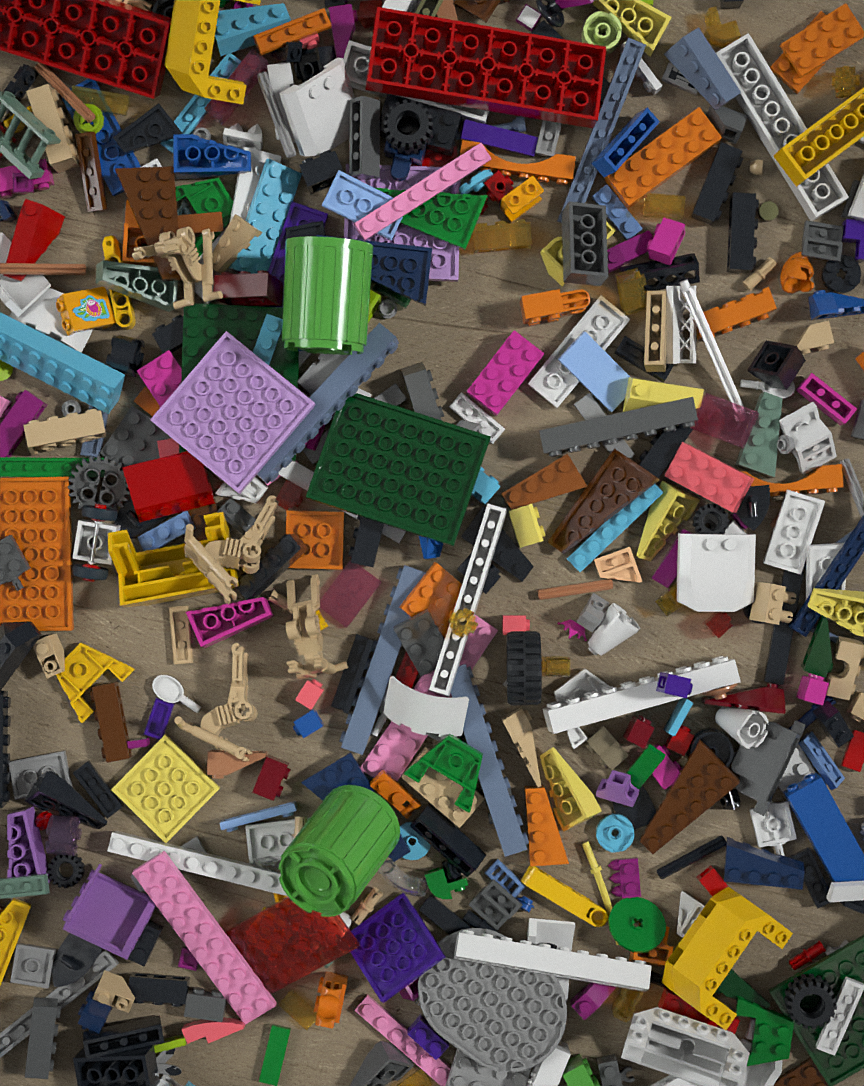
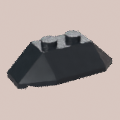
M31 621L3 622L0 626V690H2L42 635Z

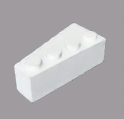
M290 62L267 65L268 72L266 73L292 143H296L279 95L294 85ZM275 128L276 138H277V140H280V138H279V136H278V133H277V130H276V128Z

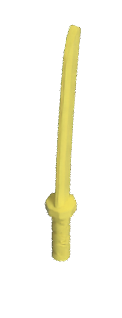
M589 841L582 843V847L590 863V872L594 874L609 918L613 907L600 872L602 868L598 866Z

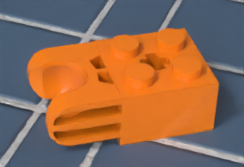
M127 199L122 262L157 267L153 256L144 257L139 260H135L132 257V253L135 252L134 248L142 247V244L147 245Z
M560 289L524 295L520 299L523 323L529 326L539 325L544 320L552 323L559 321L561 317L583 313L590 303L589 293L582 289L560 293Z
M326 971L325 977L321 976L317 993H321V996L317 995L313 1011L317 1012L316 1026L332 1029L335 1023H339L348 981L347 975Z

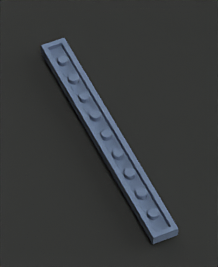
M628 37L600 108L598 121L592 129L557 222L562 223V211L569 201L586 202L598 171L592 162L609 143L646 44Z

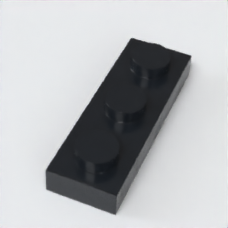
M624 336L614 354L646 372L644 366L645 347ZM666 364V372L646 373L664 383L674 365Z
M90 760L73 772L107 819L124 806Z
M807 847L791 855L792 859L804 864V884L816 908L818 909L830 903L826 898L829 887L810 849Z

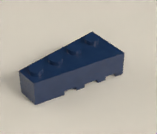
M727 837L724 882L803 890L805 872L803 862L780 854L776 855L768 850L758 849L750 846L748 843H740L733 838Z

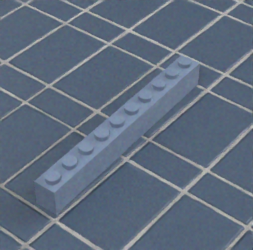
M381 323L367 335V345L364 346L363 354H357V351H352V355H349L309 397L316 404L315 407L258 472L257 476L266 484L273 482L278 477V472L283 467H287L291 463L292 457L305 448L306 442L318 434L320 427L323 424L326 425L331 420L333 413L336 410L339 411L345 405L347 398L356 394L361 383L369 380L375 368L382 366L389 353L392 354L396 351L399 342L395 335Z
M404 565V568H399L396 579H399L397 587L393 586L390 597H393L391 605H386L383 614L387 616L386 620L379 625L377 631L380 634L379 640H374L371 651L374 652L372 659L368 658L365 669L368 670L366 677H361L358 686L362 689L359 695H355L352 706H355L353 714L349 713L345 723L349 725L347 732L343 731L339 740L342 743L341 748L361 755L364 754L402 644L393 627L411 618L399 606L426 572Z
M462 664L458 667L450 693L452 698H469L463 732L467 744L483 753L478 777L506 857L527 850L526 844H529L526 832H521L520 826L523 823L520 814H515L513 807L517 805L514 796H509L507 789L511 787L508 778H503L501 770H504L501 758L497 759L495 752L498 751L495 740L491 741L489 733H492L489 721H484L483 715L486 712L483 703H478L477 696H480L477 685H472L470 678L474 676L471 667H466V664Z

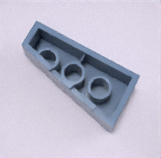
M699 27L682 37L664 53L669 61L715 110L727 104L741 93Z

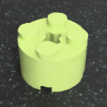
M603 11L593 13L584 24L582 43L605 46L606 55L612 53L617 48L622 34V26L619 19L612 13Z

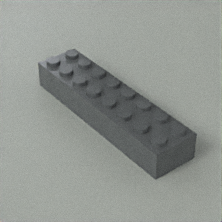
M689 397L539 430L544 454H549V457H556L562 455V451L568 450V453L581 451V447L585 446L589 449L600 447L599 443L606 442L608 445L619 443L618 439L621 438L629 441L638 439L637 435L645 434L646 437L656 435L658 430L664 429L665 433L675 431L676 427L683 425V428L694 427L695 422H698L694 398Z

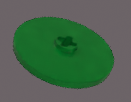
M641 897L624 898L614 905L609 915L608 925L612 937L621 947L631 952H649L658 947L665 936L666 923L664 916L659 908L647 899ZM639 922L641 924L637 927L634 926V923Z

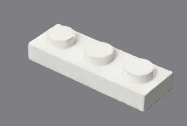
M624 42L621 45L620 55L622 54L626 42ZM641 58L635 76H640L643 80L644 88L655 95L661 90L662 84Z

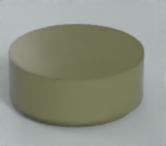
M771 201L764 202L759 207L758 215L763 221L770 222L777 217L778 207Z

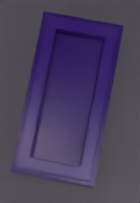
M160 698L155 699L144 735L159 740L164 736L175 703H169Z

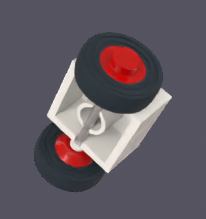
M95 503V506L83 505L82 516L92 520H78L73 559L85 560L88 563L74 564L73 575L81 577L85 581L95 582V580L107 579L108 569L96 565V562L109 565L114 564L108 552V533L120 531L121 525L104 523V521H116L117 510L106 508L107 505Z

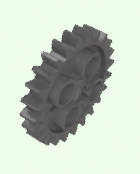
M98 454L95 460L90 455L88 462L83 458V465L76 464L78 471L72 469L71 473L75 477H69V481L73 483L68 488L73 489L69 495L76 496L73 499V503L79 502L78 509L82 508L83 505L95 506V503L107 505L106 508L117 511V505L122 508L124 507L122 500L128 501V497L125 494H130L127 489L128 485L123 469H120L122 462L114 464L115 458L108 461V455L101 459L100 454ZM104 469L105 474L99 500L95 501L101 470ZM94 470L98 476L90 478L87 472ZM108 475H114L116 476L117 480L115 482H109L106 479V477ZM91 489L94 494L86 496L83 491ZM110 493L113 498L111 500H104L102 495Z

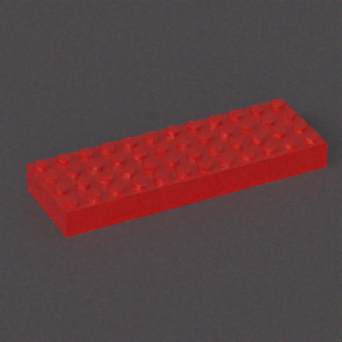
M0 0V50L155 99L161 94L165 75V59L172 18L116 0Z
M377 7L365 90L593 129L599 116L606 47Z

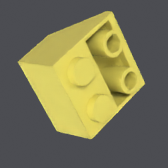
M529 504L508 511L519 548L543 541V537L546 535L543 526H539L537 518H540L537 507Z

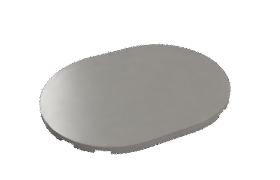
M464 929L474 932V935L477 936L490 934L493 935V938L500 940L501 937H506L488 929ZM463 930L454 932L439 941L438 945L446 957L422 974L418 980L420 1006L430 1026L441 1037L472 1060L494 1071L519 1072L544 1061L559 1044L567 1019L565 995L556 976L454 959L457 935L459 932L462 933Z

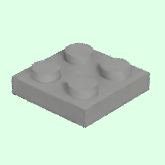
M17 943L10 982L49 988L56 949Z

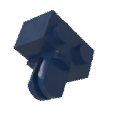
M386 141L384 148L385 157L393 159L390 169L391 177L395 181H405L411 164L422 166L427 146L425 145L423 151L418 149V153L414 154V151H411L410 155H406V151H403L401 154L397 148L394 150L391 144H388Z
M96 987L94 991L90 990L86 998L88 1003L86 1005L82 1004L78 1015L81 1016L78 1024L82 1025L81 1029L83 1030L88 1028L89 1031L92 1030L99 1033L113 1007L93 1000Z

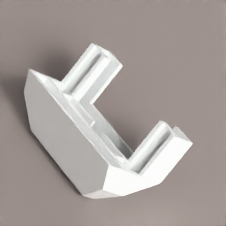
M656 1007L634 1014L621 1058L701 1086H742L749 1052L732 1032Z

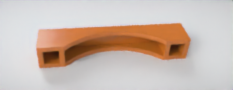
M462 140L460 156L480 144V142ZM485 147L492 159L477 169L481 171L489 169L492 172L499 170L504 177L506 175L508 177L517 175L520 179L527 180L534 176L539 182H549L551 180L557 181L556 183L559 185H568L573 180L576 156L556 154L541 162L520 164L499 158Z
M842 464L819 466L803 479L786 484L766 482L746 471H741L755 478L751 486L769 485L770 497L780 496V492H786L787 489L798 493L799 491L807 490V494L819 493V489H826V493L838 492V488L843 487Z

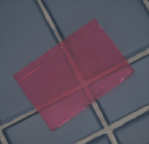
M706 393L697 413L698 422H695V426L691 427V429L744 449L759 413Z
M350 560L320 599V608L347 628L382 582L359 564L351 563Z

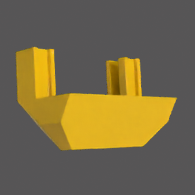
M174 0L165 67L183 91L204 98L243 104L246 84L243 81L209 75L220 0ZM236 0L260 5L261 0Z
M223 512L204 515L207 525L205 527V534L208 540L198 542L205 547L212 541L231 539ZM127 530L108 533V552L119 578L120 606H148L218 593L219 591L213 584L208 582L204 574L195 566L193 560L185 557V543L136 553ZM223 567L230 576L238 580L236 568Z
M727 887L710 898L665 964L662 983L700 1013L727 1030L737 1014L713 996L715 991L756 932L781 949L784 948L793 933L742 895Z

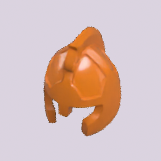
M801 252L790 256L782 267L780 281L782 289L787 293L793 294L798 291L810 292L814 288V283L810 281L814 275L813 267L808 261L809 257L801 256Z

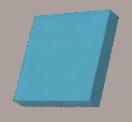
M686 698L680 699L663 730L672 736H676L693 702Z

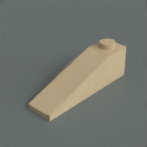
M522 707L501 717L537 787H540L541 781L535 745L529 722L532 718L527 709L523 711Z

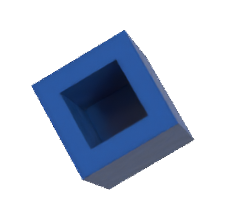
M312 709L296 719L293 728L298 736L302 735L305 738L323 727L324 723L316 710Z

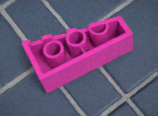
M264 597L186 612L198 642L203 648L212 646L274 617L269 602Z

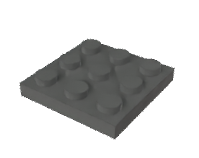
M131 406L100 451V454L103 456L108 455L109 460L115 458V464L122 462L121 468L123 469L126 466L160 458L157 441L171 439V437L150 420V417L134 406Z

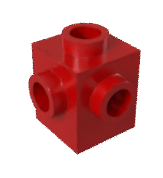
M498 170L484 183V188L487 190L486 195H488L491 201L494 202L496 200L497 203H500L501 199L514 189L512 186L514 183L507 175L504 177Z

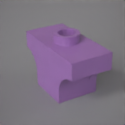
M612 770L608 779H602L596 791V797L630 807L634 806L639 795V789L631 783V775Z

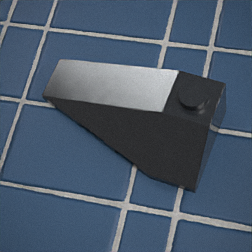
M334 45L302 51L301 62H293L298 80L301 79L303 83L322 72L324 70L323 66L336 59Z
M46 771L39 776L24 800L47 812L48 809L58 811L61 817H75L76 822L96 829H101L108 822L72 786L52 771Z

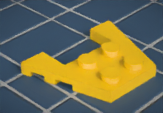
M82 642L65 658V671L56 674L64 692H66L71 706L77 713L79 721L84 723L94 712V709L81 696L107 669L121 682H124L133 673L135 668Z

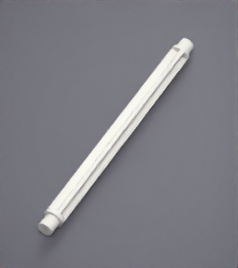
M688 279L681 281V291L735 415L738 416L740 422L746 421L748 419L745 413L746 409L720 353L693 287L690 286Z

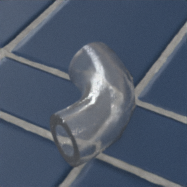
M391 859L386 860L378 870L382 878L398 891L420 897L425 896L427 893L428 885L424 877H417L404 872Z

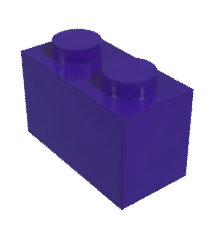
M660 672L656 691L687 698L692 692L693 684L689 678Z
M421 1014L408 1028V1035L435 1060L449 1047V1042L441 1037Z

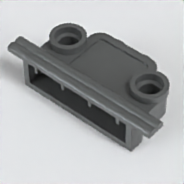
M795 720L791 730H788L778 723L768 722L765 729L768 731L767 735L758 747L747 749L740 745L738 752H734L732 770L740 775L738 777L740 783L736 788L740 793L757 801L754 812L762 816L765 815L804 732L805 724Z

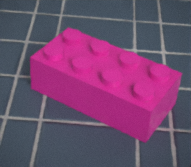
M514 330L466 393L497 416L544 356V353Z
M169 350L137 370L160 407L181 384L182 369Z

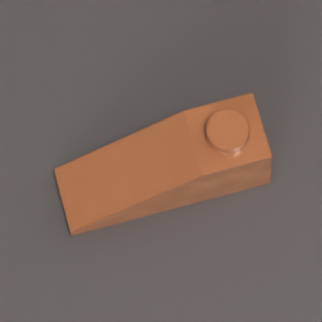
M209 750L207 775H212V778L222 779L224 775L231 774L265 758L267 751H252V755L246 753L245 757L249 759L246 762L224 750Z

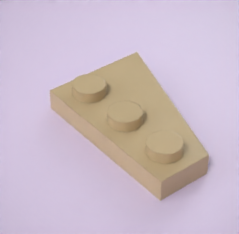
M235 214L212 252L213 269L222 274L237 259V254L243 248L247 249L251 245L250 241L255 236L259 237L262 232Z

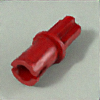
M818 941L806 950L802 949L803 952L788 962L791 968L796 970L807 962H812L814 958L826 952V949Z

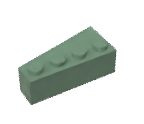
M105 260L96 265L97 285L167 312L174 310L173 302L177 301L178 281H163L157 267Z
M767 392L760 394L735 466L770 479L775 477L777 441L779 440L780 430L779 420L781 419L783 398Z

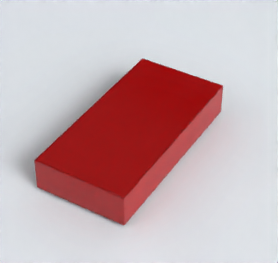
M853 729L852 734L854 737L849 740L841 766L860 772L864 763V733Z

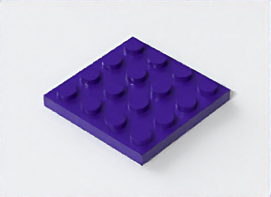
M404 892L342 937L345 945L382 1003H385L446 957Z

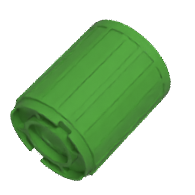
M310 236L286 239L282 325L284 349L298 351L299 348V350L306 351V353L352 355V351H357V354H363L364 346L367 345L373 245L363 241L335 237Z
M343 785L333 789L281 855L278 867L281 871L279 881L287 896L303 910L309 913L312 911L322 913L321 916L332 917L347 911L355 903L398 844L400 825L395 812L382 797L367 788L356 785Z

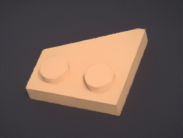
M630 547L594 559L600 578L642 582Z

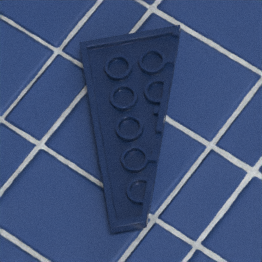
M317 235L316 237H331V236ZM358 240L373 245L371 282L426 306L432 248Z
M352 752L301 782L322 801L333 789L343 785L361 786L375 792ZM401 833L398 844L388 856L394 862L411 852Z

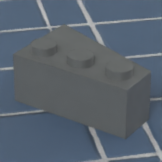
M423 362L401 368L414 412L442 421L441 417H444L442 407H437L436 399H439L436 388L432 389L430 384L433 381L431 371H426Z

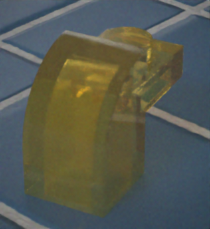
M716 6L708 8L704 20L706 26L710 28L706 29L704 36L709 44L717 48H725L741 38L736 20L721 24Z
M677 582L655 601L666 616H669L683 605L677 602Z

